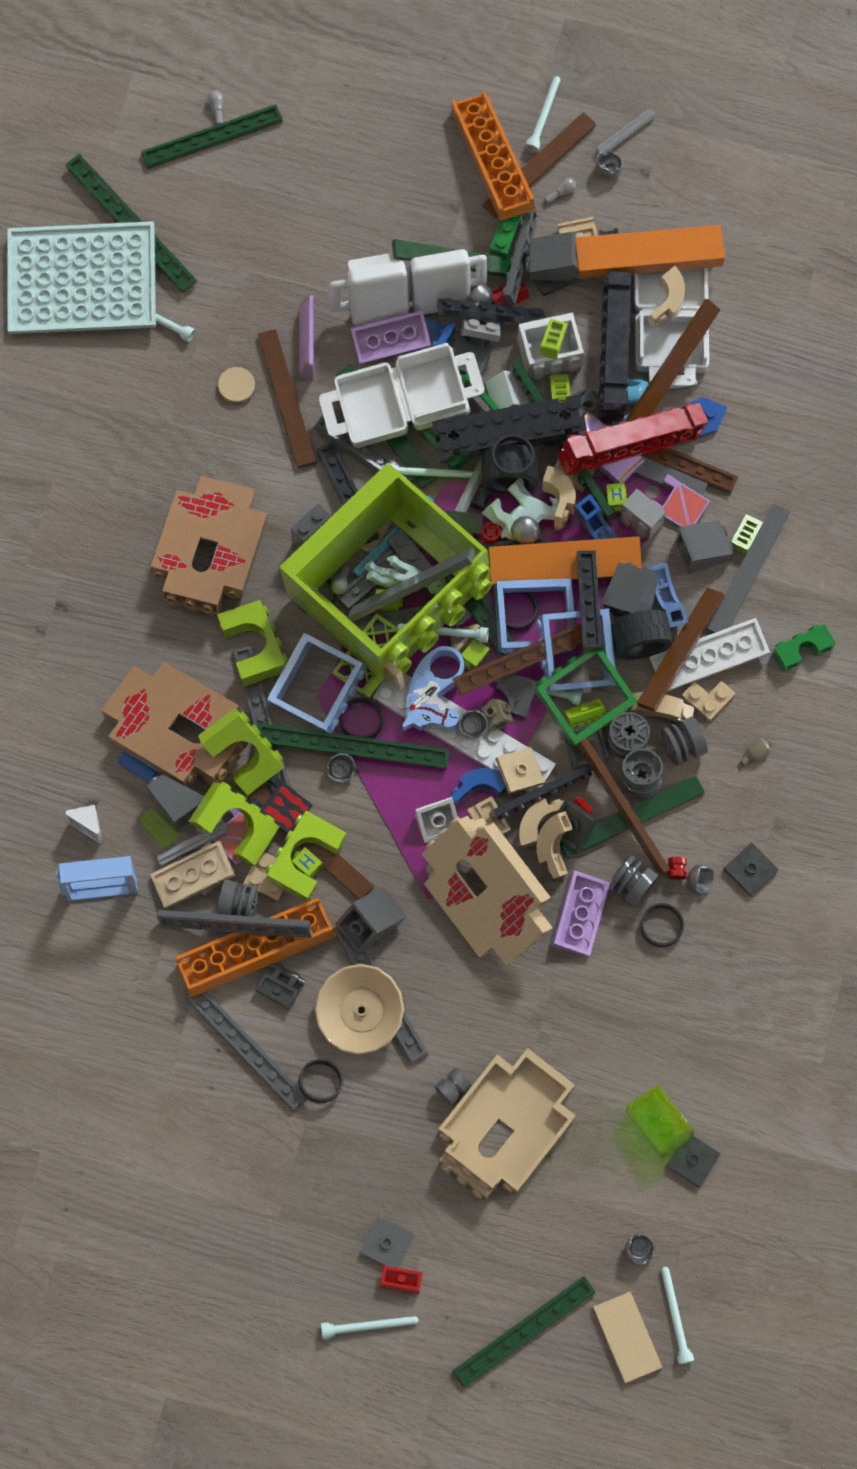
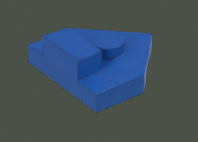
M704 397L686 403H692V405L700 403L706 415L708 423L701 430L700 438L718 431L727 406Z

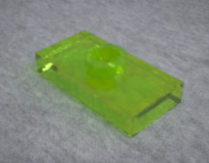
M153 808L138 820L164 849L179 837V834Z

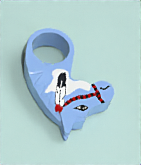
M448 646L438 647L426 655L419 663L410 682L406 703L407 718L403 723V730L415 727L422 731L425 728L437 727L450 732L457 729L459 722L458 713L454 709L446 708L445 703L440 699L441 696L455 687L452 678L441 679L434 677L435 675L430 671L431 664L435 659L441 656H450L456 659L460 665L458 673L452 678L463 674L464 660L456 649Z

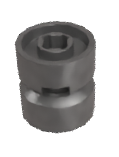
M454 1067L447 1074V1079L440 1080L434 1087L447 1103L453 1105L460 1098L459 1094H464L472 1085Z

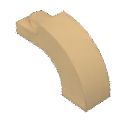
M676 266L672 267L661 277L660 286L665 290L667 300L650 314L649 323L653 327L658 323L662 324L667 317L673 321L681 310L685 295V284Z
M548 466L543 478V492L550 493L558 499L559 504L554 516V527L562 528L564 521L567 522L569 514L574 515L575 489L571 480L563 472Z
M643 692L632 694L638 701ZM665 695L655 712L642 708L637 703L628 708V712L637 713L642 717H662L679 723L683 719L693 717L694 707L683 703L684 700Z
M545 798L536 802L528 809L523 816L519 829L518 841L520 850L537 845L538 826L545 819L556 815L564 800L557 799L548 805Z
M566 811L558 813L547 820L541 828L537 839L539 863L547 862L548 871L553 879L568 873L559 849L563 835L573 829Z

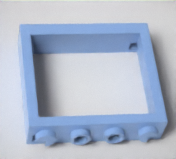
M571 579L496 581L493 587L498 652L510 654L538 642H507L503 593L565 591L566 612H574ZM575 618L567 619V628L575 626Z
M600 609L602 650L615 668L609 609ZM580 611L538 616L536 626L537 631L540 632V639L538 641L545 640V643L541 644V646H545L546 659L540 661V666L544 670V677L546 679L552 677L551 672L554 671L549 620L580 618ZM602 664L604 680L556 684L554 682L546 688V692L614 686L616 683Z
M303 633L267 700L315 727L331 733L335 726H338V718L341 713L343 714L346 711L349 698L355 695L359 680L364 678L366 666L362 662ZM312 645L355 666L324 723L281 701Z
M131 856L60 863L59 870H56L57 882L63 896L66 895L68 901L138 894L137 877Z

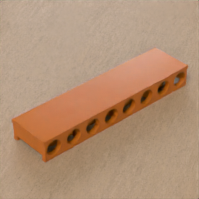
M482 91V95L459 102L452 100V114L500 221L534 211V197L486 91Z
M721 225L575 237L579 279L606 277L609 271L640 274L669 271L674 266L678 270L723 266L724 259L726 258Z
M640 537L488 547L492 585L496 581L578 579L577 551L596 550L597 577L613 576L619 562L623 564L629 562L642 569Z
M319 897L269 917L310 921L313 931L311 938L233 932L176 956L177 967L190 997L202 994L335 938L336 935L320 903ZM204 950H208L207 952H205V953H203V954H199L200 952H202V951H204ZM190 957L188 960L181 962L183 959Z

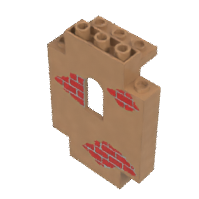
M201 476L195 494L176 490L150 566L151 576L161 580L166 579L162 590L165 602L173 606H183L192 611L199 610L208 615H217L222 611L224 594L230 598H243L267 524V513L252 509L255 501V489ZM200 539L217 543L211 566L204 572H198L192 567Z
M166 662L162 663L153 676L134 665L101 709L104 718L116 725L108 736L112 745L186 787L196 780L197 774L204 777L206 785L210 787L213 782L220 783L225 777L227 769L231 768L236 762L238 754L249 743L246 741L232 743L213 757L201 743H192L171 731L170 727L179 715L206 730L234 708L239 713L241 711L236 703Z

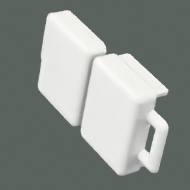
M461 249L416 257L410 261V265L406 266L403 261L393 259V253L349 260L347 279L333 281L329 284L330 307L333 312L350 310L352 323L357 327L409 314V302L411 301L414 312L422 310L423 315L439 312L436 305L438 298L470 301L468 296L471 293V288L483 283L486 284L487 258L485 255L469 257L467 251ZM476 265V278L474 279L470 277V266ZM348 288L349 301L341 302L340 289Z
M708 268L679 270L685 284V295L681 310L673 321L667 317L662 324L658 323L654 327L649 323V317L653 311L667 300V294L660 286L661 277L668 271L634 274V310L638 313L634 321V367L638 372H649L650 382L704 300L708 299ZM709 329L679 372L685 373V375H677L671 385L692 386L696 382V373H705L709 366Z
M448 343L399 356L396 368H391L388 363H381L339 375L334 381L336 390L321 394L319 401L329 435L337 436L349 433L352 445L355 448H360L405 435L408 432L407 422L411 420L416 430H423L433 427L432 421L447 419V422L455 421L454 417L469 415L470 408L467 398L483 394L484 385L475 355L468 352L454 356L453 349ZM465 364L472 386L466 388L463 386L458 366ZM340 401L345 422L337 424L332 402Z

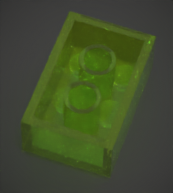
M659 1083L626 1105L627 1114L661 1159L694 1137V1130Z

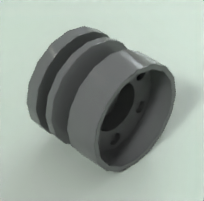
M625 712L614 718L607 735L609 750L615 756L625 759L626 755L631 751L645 749L650 732L647 721L641 715L634 712ZM628 730L631 731V736L627 735Z
M692 716L679 722L680 730L675 724H671L670 729L668 727L661 729L665 750L672 762L677 766L682 764L683 761H689V752L694 758L708 752L704 734L698 722Z
M649 749L633 750L626 755L623 761V788L630 796L636 799L651 798L659 792L662 786L663 764L655 752Z
M632 855L618 868L612 877L609 889L614 891L619 885L620 888L616 893L618 896L625 890L628 891L625 901L636 908L650 891L659 874L651 868H647L641 873L640 869L643 863L640 861L633 867L636 858Z
M225 879L219 897L217 914H236L237 916L254 917L259 899L258 886L253 885L250 893H248L249 885L245 884L242 891H238V882Z

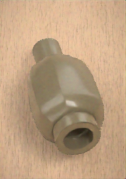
M766 736L764 738H757L747 747L746 755L741 759V762L747 765L750 761L756 762L769 754L770 747L773 745Z

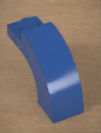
M590 494L574 506L579 521L591 538L594 540L617 538L603 519L600 512L601 508Z
M480 768L462 775L458 780V784L461 787L457 786L450 795L456 807L475 790L486 789L500 797L507 788L499 770Z

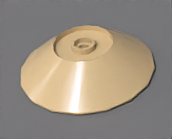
M357 964L343 967L328 977L318 992L315 1013L318 1028L327 1042L342 1052L361 1055L376 1052L391 1042L401 1027L404 1005L401 991L391 976L378 967ZM361 1007L365 1008V1012L363 1014H360L359 1009Z

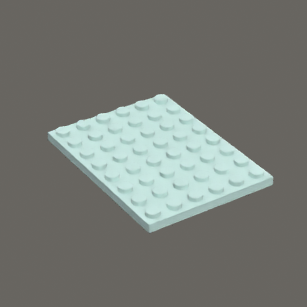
M154 221L8 228L9 334L156 327Z

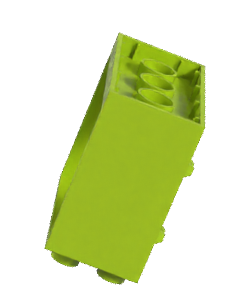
M387 463L279 567L287 595L383 683L388 678L385 672V665L390 662L402 671V675H404L412 664L409 658L418 649L423 653L431 649L439 637L436 632L445 623L449 626L455 625L465 613V608L462 606L472 596L476 600H480L492 586V583L489 581L491 579V569L489 568L488 550L390 463ZM388 521L394 522L438 563L472 547L476 552L472 564L452 573L454 578L382 649L318 592V588ZM408 521L415 528L414 530L406 524Z

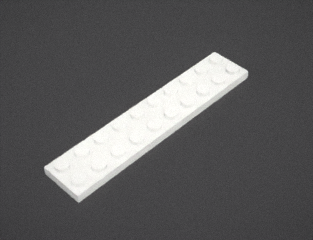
M404 674L405 687L401 691L395 688L389 681L382 682L373 696V700L406 719L407 695L412 678ZM440 697L445 703V707L454 709L458 713L459 718L467 711L447 698ZM437 727L423 729L484 767L499 770L495 760L497 756L529 748L499 729L494 730L487 727V731L483 736L477 739H467L461 735L458 727L450 732ZM533 750L546 782L556 763ZM543 785L525 789L524 791L531 792Z

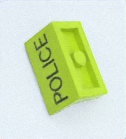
M596 699L566 709L564 714L570 723L571 729L593 723L606 714V709L601 700ZM608 722L607 724H605L604 726H602L601 729H602V728H605V727H608V726H609V722Z

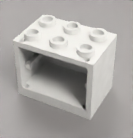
M573 313L519 324L517 341L525 370L530 378L540 379L544 375H557L563 371L569 370L572 372L581 368L584 351ZM550 319L568 323L557 359L539 355L540 345Z

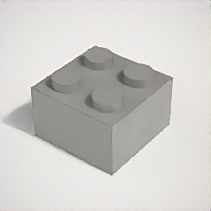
M636 489L623 503L620 519L625 526L633 528L640 538H645L649 541L663 525L666 511Z

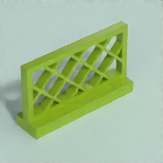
M377 613L363 630L367 636H372L375 643V635L385 634L388 643V633H398L400 631ZM376 620L384 624L385 631L374 632L373 624ZM379 644L378 646L382 648L386 644ZM348 651L346 655L351 657L352 653ZM341 660L332 674L346 683L350 675L343 676L338 671L342 666L350 665L352 672L353 666ZM366 668L364 673L366 685L363 689L358 686L356 687L357 692L362 697L371 699L382 684V681L372 672L367 673Z

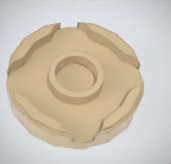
M242 367L227 369L219 378V392L228 402H246L255 391L254 377L248 370Z

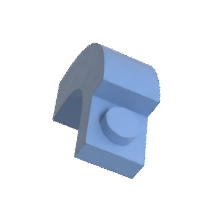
M667 563L648 567L653 570V574L658 578L654 599L658 610L666 613L669 627L672 628L688 623L684 604L678 600L675 594Z

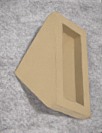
M475 624L461 629L476 631V629H480V626ZM450 636L451 647L461 653L474 638Z

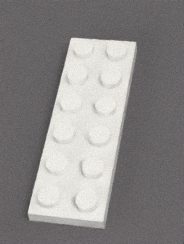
M754 618L700 638L668 691L770 654L757 619ZM668 650L649 658L654 672H656Z

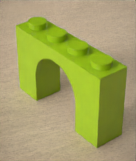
M260 600L217 614L225 639L243 632L253 631L261 634L267 641L261 653L236 663L237 671L244 687L281 674L288 662L286 654H282L280 651L282 645L279 637L275 638L274 632H276L272 621H268L267 616H269L267 606H262Z
M234 708L198 735L201 744L213 757L232 743L238 741H246L255 746V752L250 761L232 774L238 786L249 795L284 768L281 762L283 758L277 750L273 751L270 748L272 745L266 737L261 738L259 729L254 724L251 726L248 723L249 718L243 711L239 713Z
M213 782L189 822L202 832L211 833L226 811L233 808L237 809L245 818L246 831L233 854L248 865H256L280 826L274 823L275 819L271 816L263 815L258 806L247 803L243 795L232 792L228 784Z
M305 811L304 815L300 814L295 822L296 828L294 831H289L285 838L287 843L284 847L278 849L275 855L277 857L274 864H269L265 873H267V881L302 901L308 902L317 887V881L294 867L291 861L293 851L301 844L315 843L337 854L346 839L347 833L314 814Z

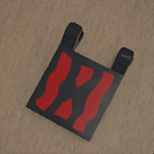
M274 775L268 779V782L275 786L277 790L263 805L257 798L252 797L249 804L252 803L258 806L263 815L267 814L274 818V823L288 834L290 830L293 831L296 828L295 822L300 814L304 815L305 811L309 812L313 805L285 784L277 775Z

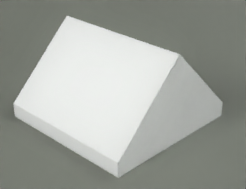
M502 371L485 382L488 396L500 409L529 404L528 396H525L521 389V382L515 380L512 372Z
M452 797L415 809V819L424 843L438 839V834L442 830L450 828V822L457 818Z
M95 805L66 811L65 815L70 825L96 842L102 843L101 829Z

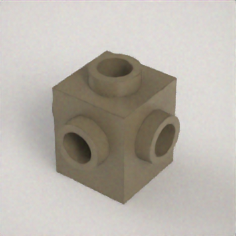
M492 699L481 708L487 718L490 729L501 730L514 722L510 713V706L505 701Z

